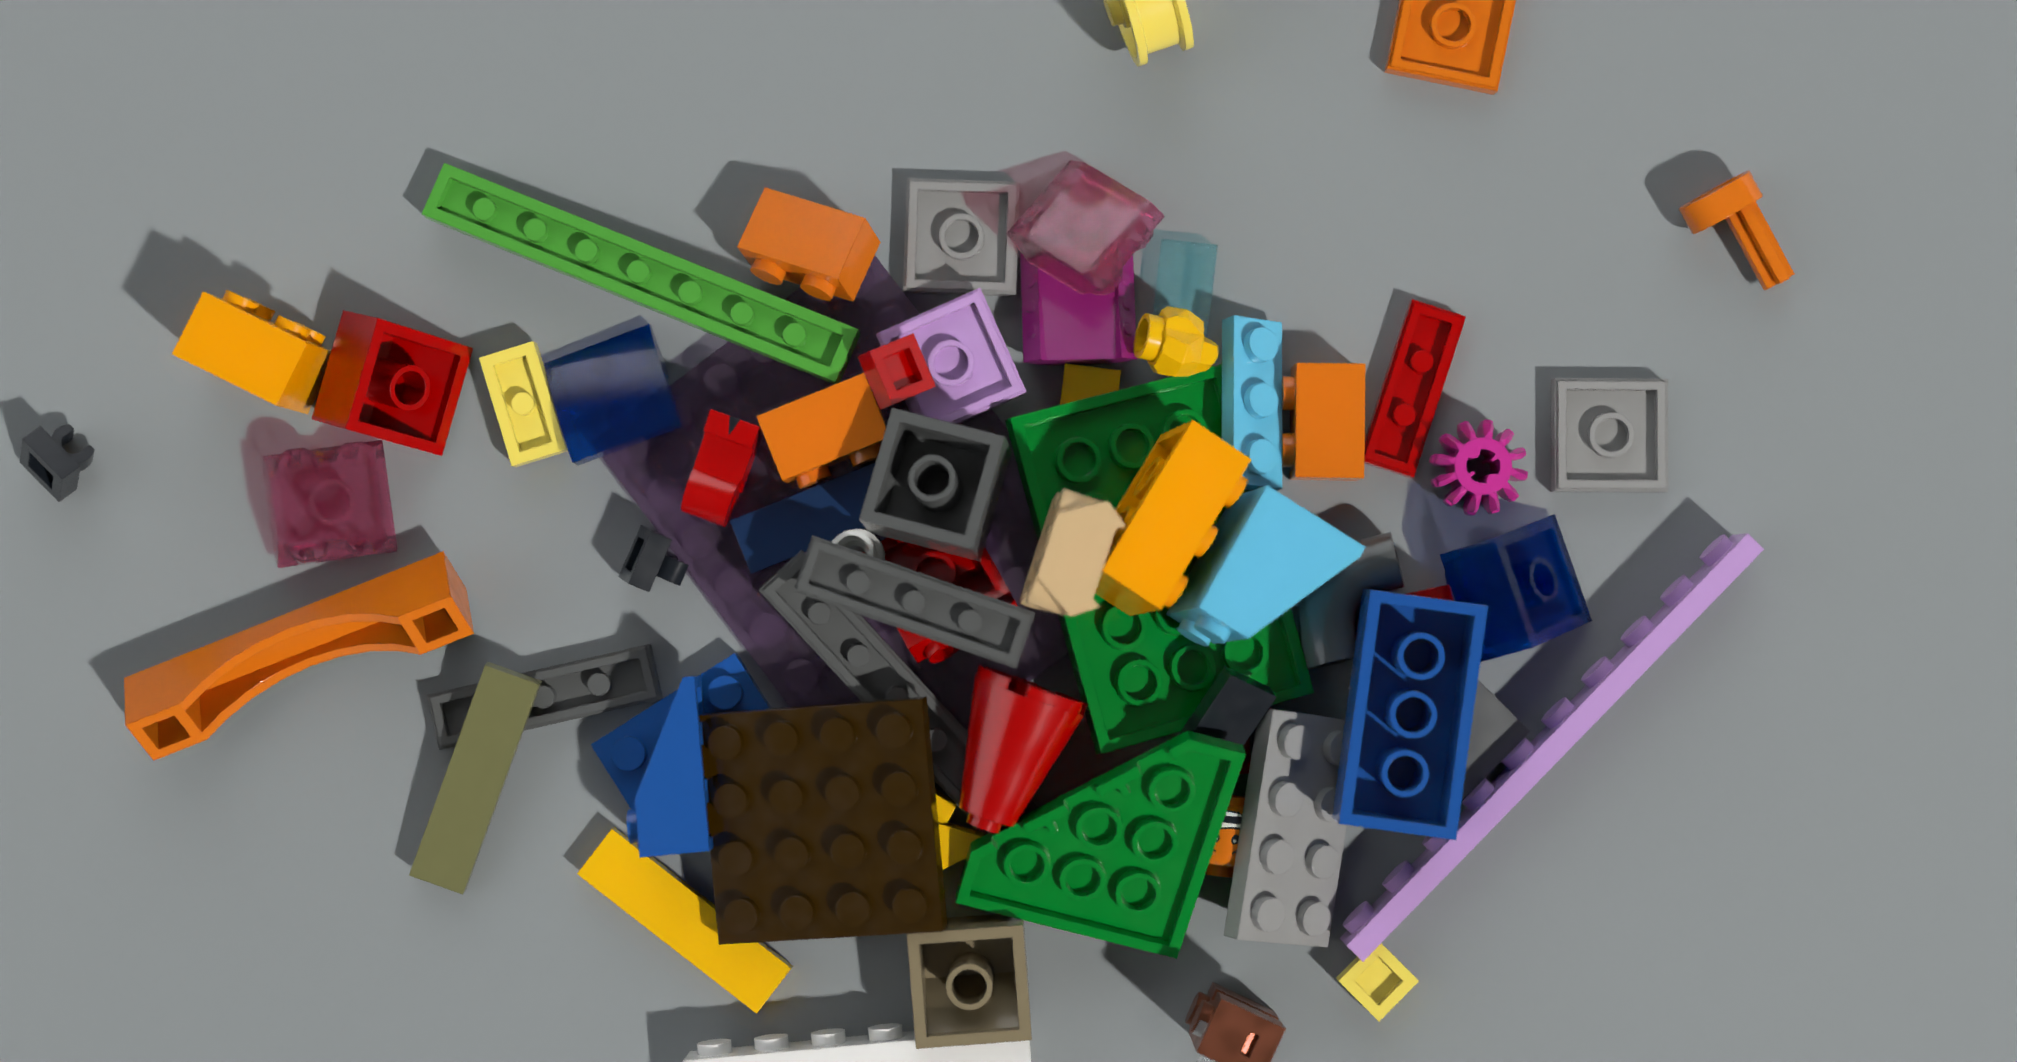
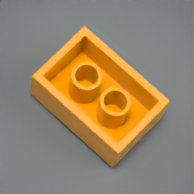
M1194 420L1161 434L1115 508V511L1126 527L1116 529L1095 594L1129 616L1161 610L1163 605L1168 608L1171 607L1186 587L1188 578L1183 575V572L1194 555L1198 558L1201 557L1215 539L1218 528L1212 524L1223 506L1230 508L1244 491L1248 479L1242 476L1251 459Z

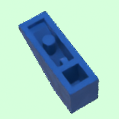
M701 675L682 677L635 796V809L627 811L628 839L630 844H638L639 858L706 852L714 848L713 836H709L707 813L709 792L708 781L704 779L702 756L704 739L702 722H699V715L704 714Z

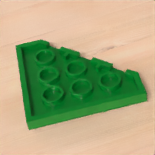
M1187 730L1021 816L1014 827L1003 825L999 834L990 832L972 841L957 886L955 903L1177 959L1246 755L1244 745Z

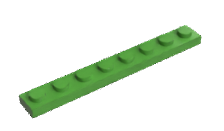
M446 163L443 164L422 211V215L430 221L832 384L841 382L861 335L857 328Z

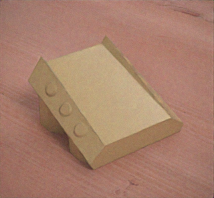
M1062 489L1061 493L1057 492L1055 494L1019 598V604L1024 607L1071 617L1100 607L1093 599L1115 531L1116 529L1126 527L1109 501L1096 500L1067 489Z

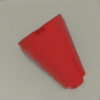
M979 665L974 678L959 808L969 812L966 822L999 834L1002 825L1014 827L1084 717L1087 703L1058 691L1053 692L1031 681Z

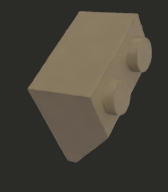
M1001 914L947 918L948 928L943 932L907 934L916 1049L1032 1040L1024 920Z

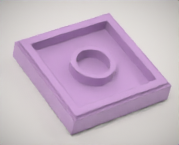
M981 288L876 333L881 346L913 333L936 387L905 399L911 413L959 424L1027 394Z

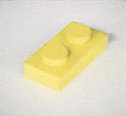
M531 341L479 357L511 466L519 467L570 451L538 344Z

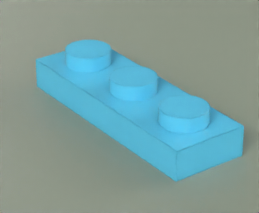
M1233 315L1222 320V440L1251 459L1242 476L1248 479L1244 490H1255L1266 485L1276 491L1282 489V322Z

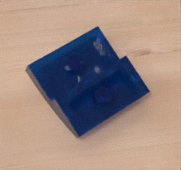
M650 324L544 363L560 427L572 463L577 466L684 426L667 380L670 377Z

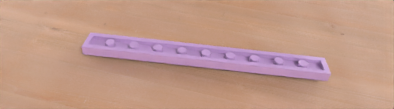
M1748 533L1731 535L1729 538L1723 534L1715 539L1700 555L1699 558L1704 564L1693 576L1688 579L1685 575H1682L1676 579L1660 596V600L1665 604L1650 620L1645 615L1636 620L1621 636L1620 640L1625 645L1611 660L1604 656L1596 661L1581 678V681L1585 684L1584 688L1571 701L1563 697L1556 702L1541 719L1546 727L1531 742L1524 738L1501 761L1506 768L1491 783L1486 778L1483 779L1462 801L1467 808L1459 816L1457 839L1451 840L1426 836L1422 844L1427 849L1412 864L1405 860L1389 873L1382 883L1387 890L1372 905L1364 901L1350 913L1343 922V927L1347 931L1339 939L1364 961L1752 563L1764 548Z

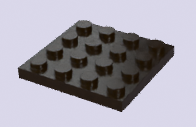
M927 696L714 712L699 715V722H702L704 745H702L704 779L708 781L709 802L707 803L709 836H713L714 846L710 850L719 945L943 932L948 928Z

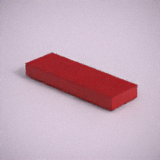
M1414 299L1409 301L1365 436V464L1408 478H1414L1466 316Z

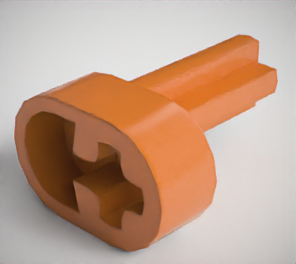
M1749 170L1681 206L1679 211L1692 234L1701 232L1726 219L1763 290H1768L1790 279L1794 272L1756 203L1763 195Z

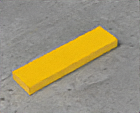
M615 827L610 830L577 873V875L756 1014L793 967V965L763 942L719 945L715 905L653 856L639 858V846L637 844H630L628 837Z

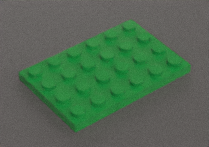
M1222 364L1212 366L1207 371L1188 377L1172 376L1018 415L1005 420L1037 540L1039 541L1052 499L1057 492L1061 493L1062 489H1067L1096 500L1109 501L1115 509L1161 434L1194 420L1222 439ZM1244 490L1242 494L1252 490ZM1223 506L1212 524L1215 527L1226 509L1225 506ZM1195 555L1183 572V575L1186 577L1198 559ZM1094 594L1093 599L1100 607L1072 617L1058 614L1081 701L1087 703L1085 716L1096 754L1107 753L1180 732L1224 666L1269 686L1276 695V699L1271 705L1314 693L1291 608L1248 639L1229 641L1225 644H1213L1210 642L1208 647L1199 645L1179 633L1177 629L1181 623L1166 615L1169 608L1163 605L1161 610L1129 616L1097 594Z

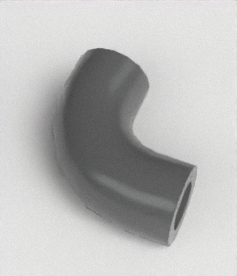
M1391 532L1357 541L1365 546L1361 556L1302 599L1299 606L1300 642L1307 669L1353 660L1357 636L1355 616L1361 605L1363 589L1386 592L1405 587Z

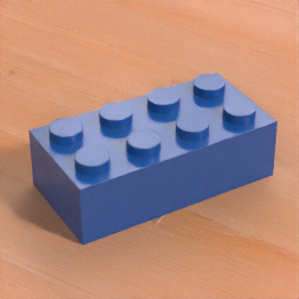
M1363 589L1332 817L1338 824L1443 839H1457L1488 606Z

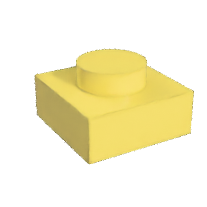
M1382 943L1364 961L1357 956L1336 977L1378 1021L1419 982Z

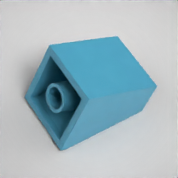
M1266 485L1241 494L1230 508L1225 509L1216 525L1218 532L1207 551L1196 560L1187 576L1188 582L1177 601L1169 608L1166 615L1181 623L1177 629L1179 633L1205 647H1208L1210 642L1213 644H1225L1229 641L1248 639L1357 560L1363 553L1365 546Z

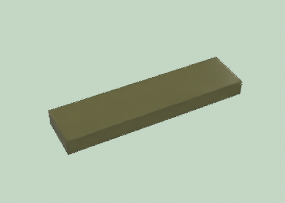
M491 662L485 664L409 876L462 895L464 894L540 689L541 680Z

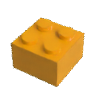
M227 289L223 298L204 291L202 292L172 355L276 406L308 414L320 391L331 350L322 347L326 338L325 335L281 315H278L274 323L271 320L276 311Z

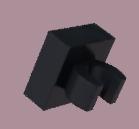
M70 424L57 428L52 436L40 426L22 439L20 463L58 502L77 490L79 473L90 466L95 451L91 445L76 454L68 453L62 448L64 444L73 439L74 428Z
M641 525L618 577L630 585L650 592L656 576L680 586L689 565L666 554L672 539Z

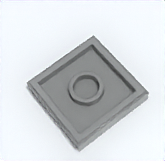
M907 178L903 292L964 295L981 288L984 296L1016 297L1020 182Z
M1552 379L1551 492H1668V379Z

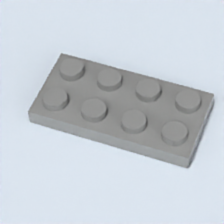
M1269 708L1256 726L1224 936L1236 940L1328 948L1347 825L1338 824L1332 817L1345 719Z

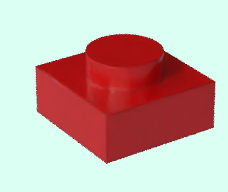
M914 333L857 356L880 410L936 387Z

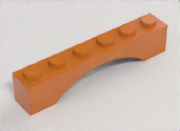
M442 551L124 678L125 725L152 760L155 761L207 740L230 716L252 698L279 681L310 666L341 656L370 651H401L422 655L474 634L467 589L446 554Z

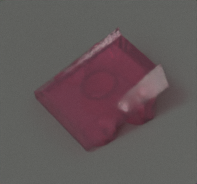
M1070 160L1006 234L1031 265L1080 294L1107 295L1114 292L1123 279V266L1137 250L1146 247L1154 235V229L1165 215L1151 201L1090 165Z
M382 440L351 442L340 446L311 450L306 448L287 449L281 454L263 456V477L266 487L274 556L278 568L397 552Z

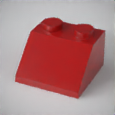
M343 310L311 419L442 456L473 348L384 319Z

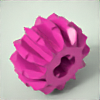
M1485 419L1481 421L1476 434L1468 421L1457 424L1459 440L1448 433L1442 434L1438 439L1440 445L1449 455L1433 454L1429 459L1431 465L1444 467L1446 474L1431 479L1432 487L1437 488L1447 484L1451 485L1452 489L1445 495L1443 503L1447 506L1455 505L1464 495L1463 510L1465 515H1475L1479 509L1480 501L1488 514L1499 512L1500 502L1498 495L1509 502H1513L1519 497L1516 489L1508 483V480L1525 481L1528 476L1527 471L1512 468V461L1526 456L1525 449L1522 447L1507 451L1505 446L1512 440L1514 435L1510 429L1501 431L1492 439L1494 430L1492 420ZM1479 454L1485 457L1481 463H1489L1490 474L1479 477L1476 482L1471 478L1475 472L1468 473L1466 463L1469 460L1478 458Z

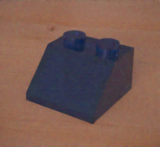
M1555 514L1440 554L1445 569V580L1453 592L1455 601L1488 606L1481 662L1536 647L1592 621Z

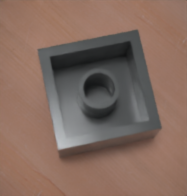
M892 408L859 520L873 534L981 562L1012 454L1005 436Z

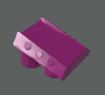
M1057 250L1020 253L1023 363L1057 366L1065 364H1114L1137 360L1133 350L1136 332L1133 250Z

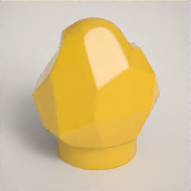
M1167 306L1160 311L1159 315L1143 314L1138 323L1133 345L1134 356L1147 360L1154 373L1173 377H1188L1207 371L1218 358V345L1204 336V321L1187 309Z

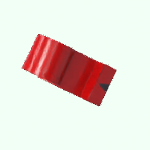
M710 409L703 430L705 433L683 494L681 512L725 527L733 513L739 494L743 492L760 446L763 432L760 426Z

